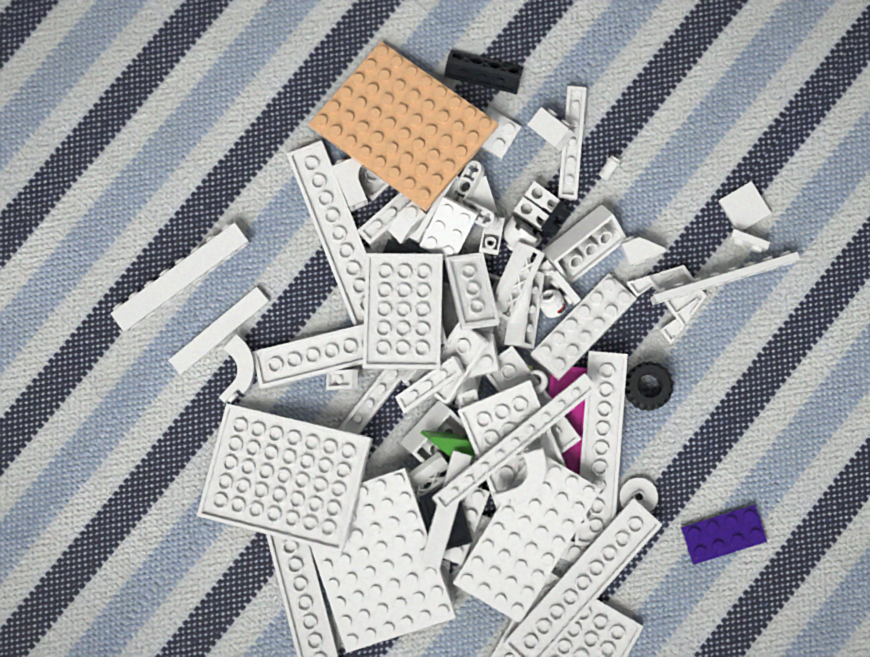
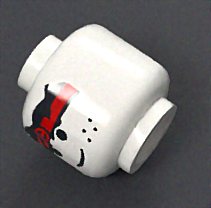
M549 289L542 293L539 306L546 317L555 318L564 313L566 302L559 291Z

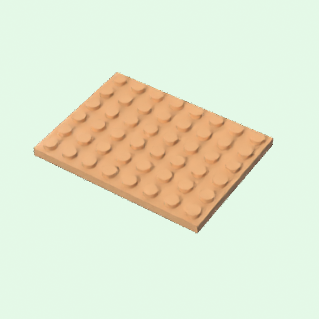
M381 41L310 121L309 127L424 211H427L495 132L499 124Z

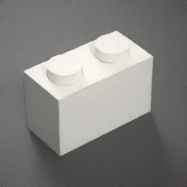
M541 107L528 123V126L561 151L574 135V132L570 130L571 125L563 119L561 122L556 119L558 115L551 109L546 111Z

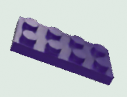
M755 505L680 527L692 565L767 542Z

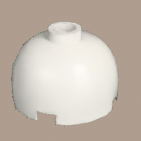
M514 216L510 218L504 228V239L508 243L506 246L511 251L514 250L517 241L536 248L542 241V237L538 233L534 235L533 228L517 217L514 219Z

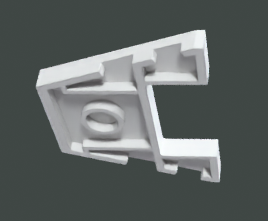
M682 265L629 281L626 285L637 298L651 287L655 291L666 288V291L673 289L672 286L679 283H684V285L691 284L690 281L694 278L686 267ZM703 291L664 302L675 317V320L660 330L669 344L676 339L705 299L706 295Z

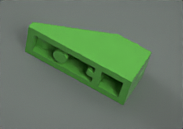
M428 430L420 432L450 458L453 451L472 456L471 462L476 456L468 436L463 438L459 434Z

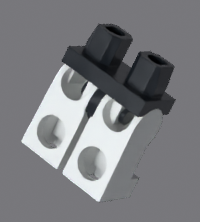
M534 181L512 214L528 222L543 234L547 232L550 235L556 236L561 227L554 223L553 220L557 216L565 222L571 212L564 207V202Z

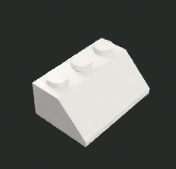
M438 400L400 443L423 463L437 452H440L444 459L448 455L420 433L422 430L459 434L463 438L467 435L462 420Z

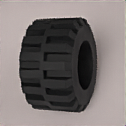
M653 361L642 362L633 367L626 375L625 396H627L628 402H631L633 407L640 408L643 411H652L665 405L670 400L671 394L674 391V381L671 379V373L667 372L668 369L666 367H662L660 363H653ZM651 375L657 379L659 392L656 396L648 398L639 392L637 384L642 376Z

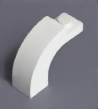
M237 334L223 348L233 357L237 364L235 380L219 396L225 404L228 402L232 403L238 397V391L246 395L255 379L256 368L252 351Z
M542 447L522 452L526 467L523 479L514 487L493 492L492 495L495 503L506 504L511 502V498H514L516 505H519L536 494L544 481L546 473V460Z

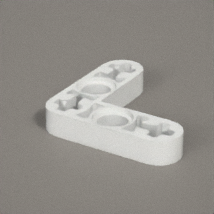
M471 161L466 165L449 198L468 208L476 207V212L479 214L474 223L485 229H492L497 224L496 215L490 210L470 201L485 172L482 164L478 161ZM472 168H477L478 172L473 173ZM465 182H469V190L463 192L461 190L462 185ZM481 214L487 218H490L491 221L486 222L485 220L480 218Z

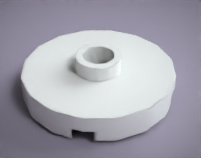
M633 478L623 484L619 492L621 507L624 508L634 498L650 513L658 502V493L656 487L650 481L644 478ZM637 493H640L642 495V499L640 501L636 500L635 498Z

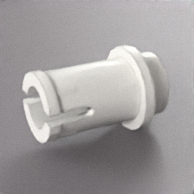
M612 155L606 159L607 162L598 173L601 178L607 181L615 169L620 166V161Z

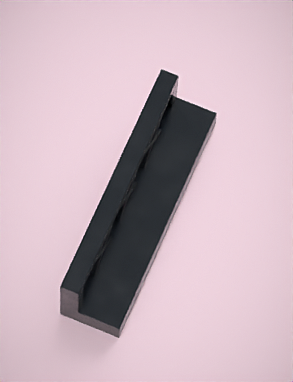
M451 49L446 62L444 77L517 95L524 67ZM452 57L460 58L461 60L452 59Z

